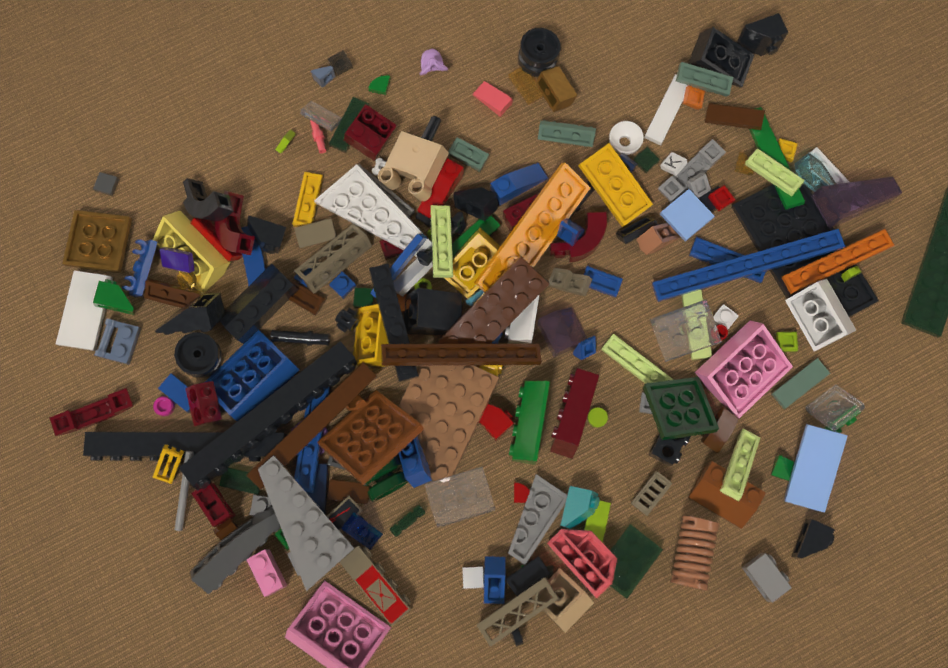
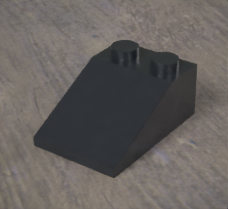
M712 27L699 34L688 64L733 77L732 85L741 88L748 74L754 54Z

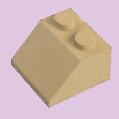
M559 568L548 579L559 599L543 611L566 633L594 602L582 588ZM545 587L539 592L538 601L548 602L553 598Z

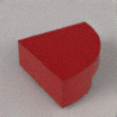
M514 483V503H526L530 490L523 484Z

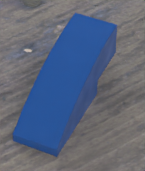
M566 218L561 221L557 236L571 246H574L576 241L582 238L585 230Z

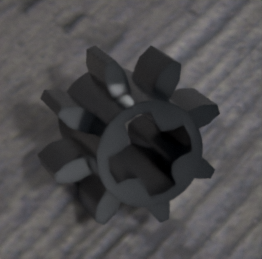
M351 308L347 311L342 309L335 318V321L338 322L336 325L338 329L344 333L347 330L351 332L355 330L360 321L357 318V312Z

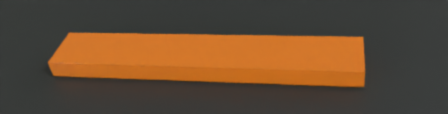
M883 229L784 275L782 280L790 294H793L892 248L894 243L886 229Z

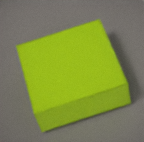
M797 332L776 333V343L782 352L798 351Z

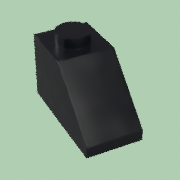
M482 187L455 191L453 193L455 208L482 221H486L498 209L497 194Z
M249 215L247 226L255 237L258 246L266 253L279 254L286 227Z
M805 519L791 557L802 559L827 549L834 541L835 535L833 533L835 529L813 519Z

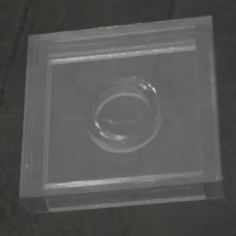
M835 384L805 408L816 419L831 430L836 431L865 409V405Z

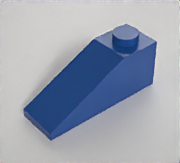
M536 163L507 173L491 182L490 191L497 194L498 204L501 206L544 182L548 177L540 164Z

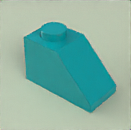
M570 486L560 526L572 529L593 515L599 505L598 493Z

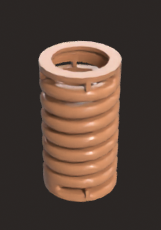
M683 516L681 529L684 531L679 533L681 539L678 540L679 547L676 549L678 554L675 555L677 562L673 564L676 570L672 571L670 582L707 591V583L710 576L704 572H710L711 567L701 563L712 564L713 560L702 555L713 556L714 551L706 548L714 549L716 545L703 539L716 541L719 524L701 518Z

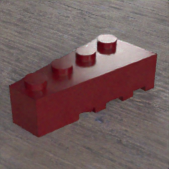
M579 368L576 369L575 374H570L567 385H570V389L565 391L562 402L565 405L563 409L560 408L557 420L560 421L558 427L554 426L551 435L554 440L550 452L573 459L579 447L600 375Z

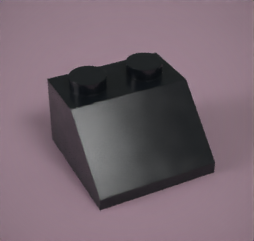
M778 13L745 25L736 43L759 56L772 55L779 50L788 34V30Z

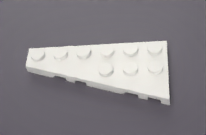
M357 164L314 200L319 206L402 250H405L417 234H423ZM427 239L417 252L423 251L426 253L432 247V242Z

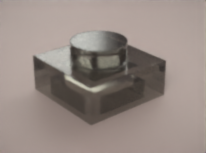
M344 50L328 58V62L333 67L337 76L353 68Z

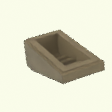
M655 471L631 504L648 516L673 483ZM656 479L664 485L663 488L657 485L654 480ZM650 485L653 488H655L659 493L655 494L652 490H650ZM645 492L648 493L654 500L651 501L643 494ZM640 498L649 504L648 508L639 502Z

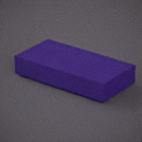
M167 247L160 248L162 267L188 273L195 271L192 252Z

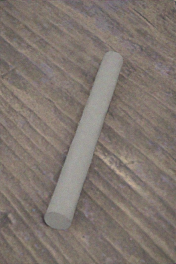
M186 451L184 463L194 456V451ZM183 474L174 528L176 531L183 530L190 484Z

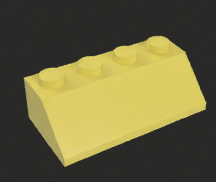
M181 211L162 217L153 238L154 241L158 242L156 248L159 251L160 248L167 247L192 252L195 271L191 273L179 272L198 291L205 293L225 274L230 262L209 243Z

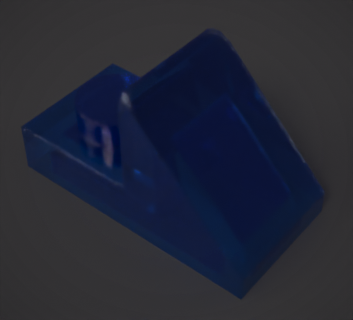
M355 512L342 527L347 534L369 550L372 549L383 535L366 519Z

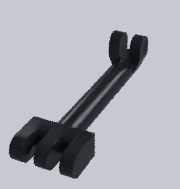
M462 212L456 213L451 219V237L455 233L461 235L467 227ZM432 250L428 254L423 251L417 252L420 264L428 266L432 262Z

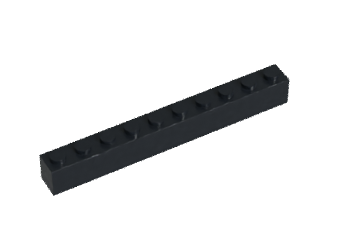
M341 341L181 465L179 470L196 490L199 491L208 487L211 484V480L217 475L224 474L231 464L243 459L246 452L257 448L261 440L272 436L277 431V428L282 424L288 423L295 413L306 409L309 402L314 398L321 397L325 392L324 390L336 385L343 375L351 373L357 365L355 357Z
M85 432L83 456L90 457V461H103V458H110V461H122L123 458H130V461H142V458H150L149 461L158 462L162 449L166 444L169 445V449L174 447L178 452L183 450L182 458H185L186 451H194V455L197 454L223 432ZM274 433L270 437H265L260 441L261 443L257 448L250 449L244 454L243 458H249V462H260L261 458L266 457L287 434ZM165 454L164 458H169V454ZM173 456L172 461L176 462L177 457Z

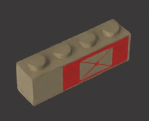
M357 546L339 563L392 627L412 609L410 607L412 602L405 594L401 596L396 590L399 586L392 578L387 579L383 574L385 569L379 562L374 563L370 558L373 555L366 546L363 548Z

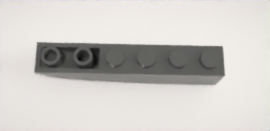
M273 507L251 518L219 542L190 571L191 580L208 594L213 590L219 589L226 577L233 575L237 571L238 566L243 561H247L246 559L252 556L253 551L258 546L260 547L265 544L272 532H276L281 528Z

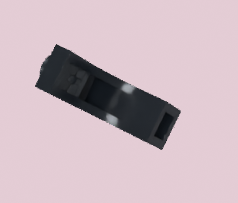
M189 178L183 182L187 195L183 203L188 213L193 217L217 222L227 218L234 211L229 195L213 191L207 197L203 182Z

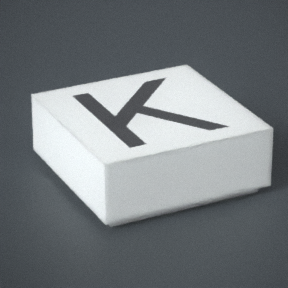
M671 152L660 166L662 170L677 176L688 162L686 158Z

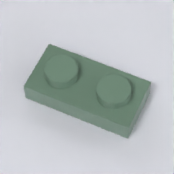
M458 137L448 151L449 156L481 172L489 158L488 153Z

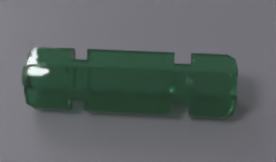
M417 505L413 512H409L400 519L397 525L394 524L390 528L391 533L395 537L399 536L402 530H406L417 521L418 517H422L425 514L422 506Z

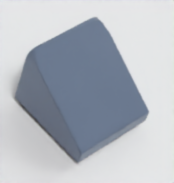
M332 66L311 70L313 79L322 88L335 78Z

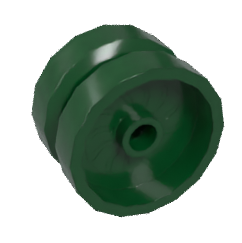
M397 455L363 485L368 487L375 484L367 492L372 502L390 495L409 483L405 479L403 471L395 473L402 466Z

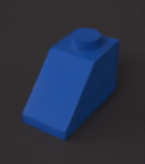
M485 556L484 603L504 604L505 557Z

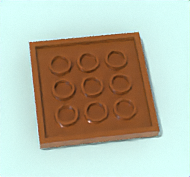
M377 390L365 399L367 404L364 407L353 410L317 442L325 452L363 485L424 430L421 423Z

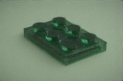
M631 524L628 525L610 549L617 557L614 577L610 587L625 599H628L663 551L661 547Z

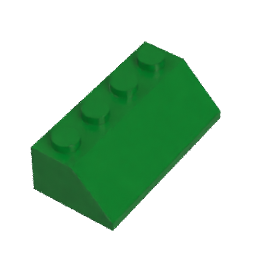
M525 381L524 386H520L518 397L522 398L521 405H517L515 417H519L518 425L514 424L512 436L516 437L515 444H510L509 456H512V461L532 465L537 463L549 381Z

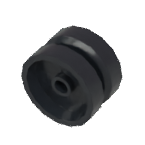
M534 28L528 30L523 35L518 52V64L526 74L539 77L542 71L556 67L561 50L560 40L557 35L545 28Z
M192 332L178 341L175 347L174 358L181 370L195 378H206L213 375L220 368L223 353L221 347L211 336L202 332Z

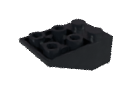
M221 293L200 295L170 316L155 332L169 335L181 331L182 333H190L194 330H201V332L212 330L225 315Z

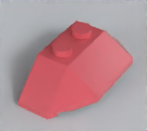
M561 529L547 543L596 598L612 584L617 557L592 531Z

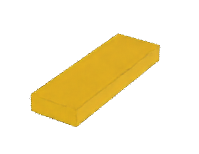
M304 172L292 223L293 226L299 227L314 222L317 208L314 200L320 195L323 175Z

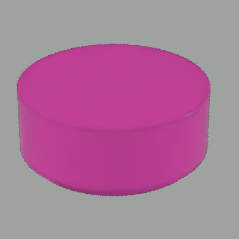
M161 396L155 400L153 409L156 414L165 417L173 413L175 404L172 399Z

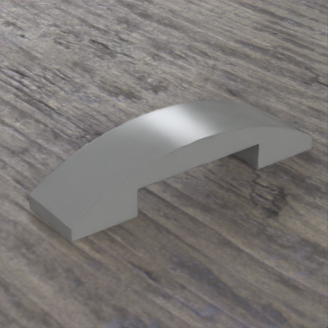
M712 139L685 165L677 176H671L658 190L672 202L688 189L686 181L701 172L706 173L726 151Z

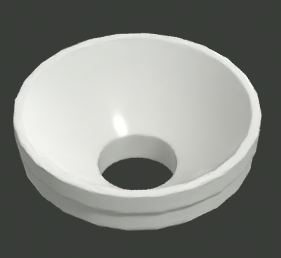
M622 121L615 124L609 135V142L617 153H624L625 155L635 153L641 147L644 139L641 128L630 121ZM627 138L630 141V145L622 146L619 140Z

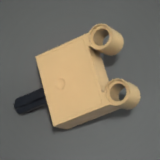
M437 116L431 117L421 138L401 131L384 168L378 172L379 181L388 189L394 190L398 188L401 183L400 175L413 179L409 183L408 190L419 201H426L430 198L431 189L449 154L442 145L432 142L441 123L440 118Z

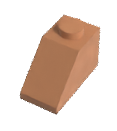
M668 223L652 226L636 240L641 251L649 255L663 249L681 237Z

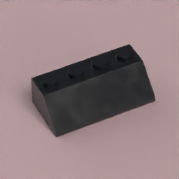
M271 263L225 309V315L220 322L237 341L244 344L299 289Z

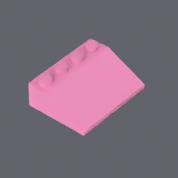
M749 321L695 373L705 387L731 413L740 418L793 366L765 325Z
M324 581L290 625L285 638L327 668H365L391 627Z

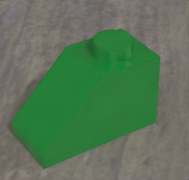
M108 279L98 282L93 300L95 307L130 315L135 314V310L119 285H116L117 282Z

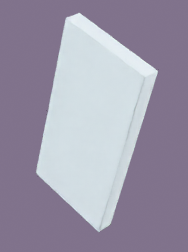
M81 271L73 272L56 345L96 351L106 309L95 307L93 300L98 282L105 281V279L113 281V277Z

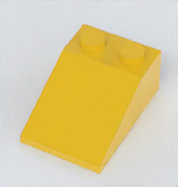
M479 228L453 257V278L445 279L468 299L479 289L474 282L498 251L500 245Z

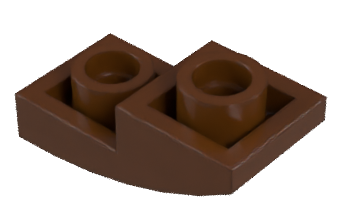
M724 407L715 416L719 430L716 433L705 434L701 439L703 444L716 453L727 442L739 420L736 415Z

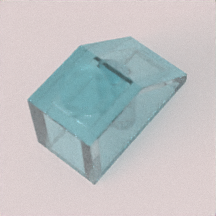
M808 153L794 163L796 175L804 179L803 184L819 196L823 197L837 187L836 182L824 164L812 154Z

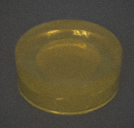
M180 271L178 273L177 280L181 287L190 289L196 285L197 279L193 272Z

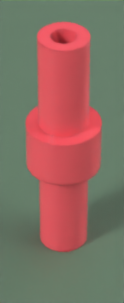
M313 118L310 120L313 139L317 143L319 153H325L327 150L324 144L325 137L323 131L320 130L317 119Z

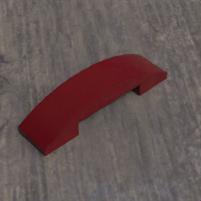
M125 388L109 394L107 398L79 409L67 410L49 417L55 436L93 426L134 407L128 389Z

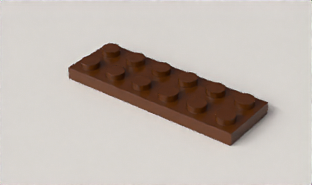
M520 255L439 339V343L491 344L550 283Z

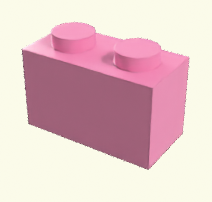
M265 549L246 559L264 597L270 596L287 586L270 549Z

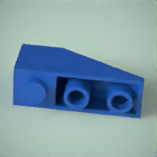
M416 436L399 452L405 479L413 488L432 481L426 457Z

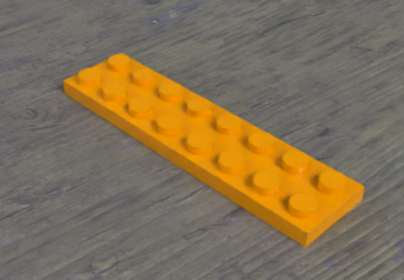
M565 162L560 164L474 282L482 291L485 292L520 255L534 268L557 236L561 221L566 218L569 219L589 191L590 187Z

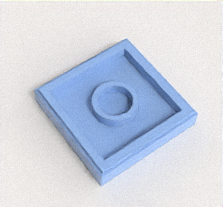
M690 189L660 213L685 242L715 217Z

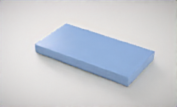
M806 424L784 497L785 502L825 513L848 435Z

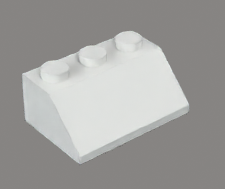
M827 279L818 281L785 300L814 352L857 331Z
M539 295L511 323L510 327L506 328L505 338L508 339V344L532 343Z

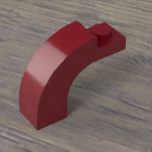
M224 191V194L230 196L234 211L227 218L215 222L218 240L229 251L251 255L255 237L246 235L240 226V214L244 195Z
M587 213L585 235L576 241L574 246L568 243H551L549 248L550 256L564 258L566 255H569V263L592 255L604 237L607 226V213Z

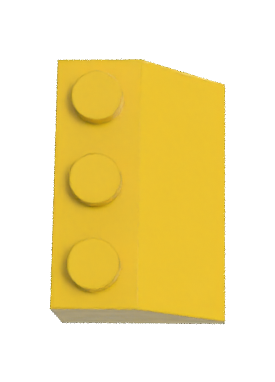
M378 304L360 307L357 313V318L360 321L356 327L353 356L356 359L357 365L364 363L366 366L385 367L382 366L381 344H388Z

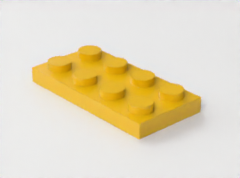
M610 143L578 165L622 227L653 205Z

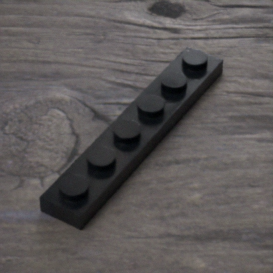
M389 264L369 268L388 344H410ZM394 366L398 382L418 378L416 366Z

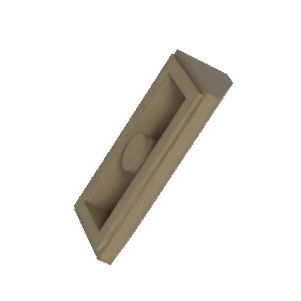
M331 218L294 228L299 248L333 240L337 237Z

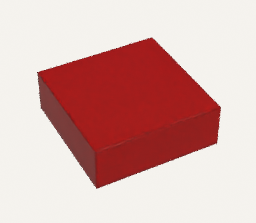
M725 185L708 196L719 212L736 200Z

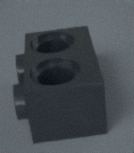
M659 434L649 456L668 466H672L674 463L677 464L682 456L680 450L683 445L686 446L691 436L681 437L678 440H662ZM663 447H668L671 450L670 457L663 455Z

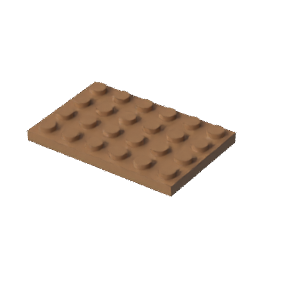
M474 365L418 366V378L411 379L398 407L422 424L424 430L417 437L426 457L433 480L449 486L500 378Z

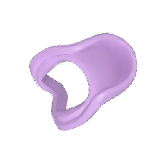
M429 49L422 54L421 76L426 75L430 71H448L437 50Z

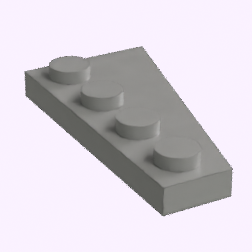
M537 474L508 554L524 565L567 500L565 493Z

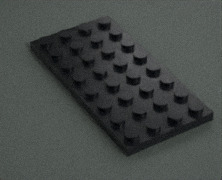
M805 182L799 188L805 200L804 204L785 210L774 184L732 205V210L758 252L834 230ZM836 251L769 271L786 299L802 290L790 294L782 277ZM856 264L825 278L830 283L849 317L879 301L862 273L845 282L843 281L841 274L857 266Z

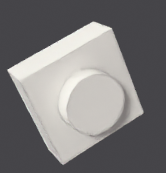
M723 304L711 318V321L716 325H724L728 330L739 315Z

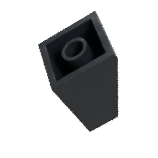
M418 288L406 295L404 324L407 334L444 335L462 316L464 306L462 294ZM407 300H411V304L406 310Z

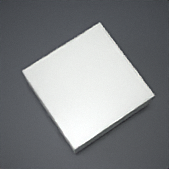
M483 567L463 568V589L484 588Z

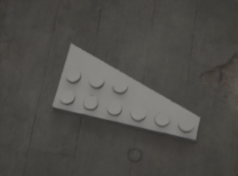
M273 456L258 471L307 591L354 548L275 456Z

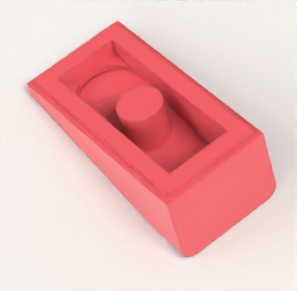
M485 81L473 93L474 97L500 117L512 105L511 97Z

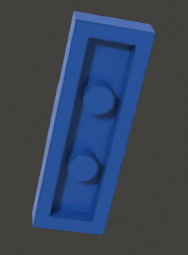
M154 240L135 241V243L141 245V250L134 249L132 252L140 255V258L134 263V275L125 276L124 278L131 282L130 287L122 286L123 290L130 291V296L139 297L143 295L145 281L148 278L158 243Z

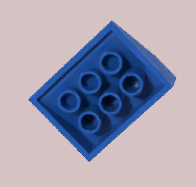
M258 330L206 382H214L218 403L238 422L285 385L299 369Z

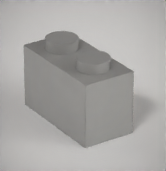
M760 553L741 568L767 602L773 603L792 587L788 583L790 580L782 571L780 572L775 566L777 563L770 554Z

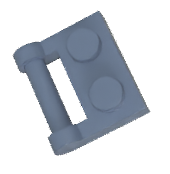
M106 319V327L99 348L95 351L94 356L130 365L141 328ZM118 328L111 352L107 353L106 350L113 329Z

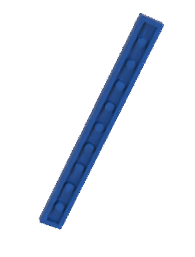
M835 229L652 282V287L657 302L837 251L843 249L845 244L839 229Z

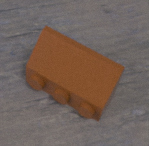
M713 461L708 462L688 498L742 529L757 511L766 492L747 482L742 498L739 501L720 491L727 470Z

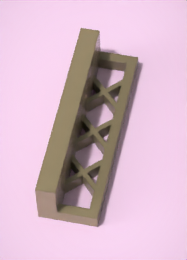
M352 224L294 271L314 294L370 249L372 245L367 235L356 225ZM354 231L358 234L354 238L348 239V236ZM336 245H342L339 250L333 251ZM328 256L327 260L318 263L321 257ZM308 268H313L312 272L307 276L303 274Z
M547 577L541 579L477 624L490 647L559 599ZM546 587L553 598L548 602L538 601L539 592ZM536 594L535 600L530 599ZM526 601L534 603L531 614L521 613L522 604ZM537 603H538V604H543V605L540 606L538 609H536ZM508 613L517 615L516 624L513 626L504 625L505 616ZM520 615H521V616H526V617L523 618L521 621H519ZM502 618L501 624L496 623L498 620ZM491 625L499 626V636L492 640L486 629ZM503 627L508 628V630L502 633Z

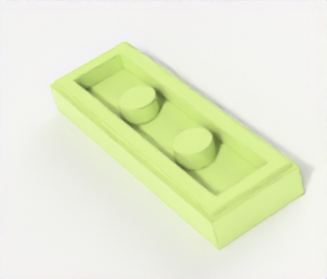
M758 148L745 162L746 166L791 197L805 181Z

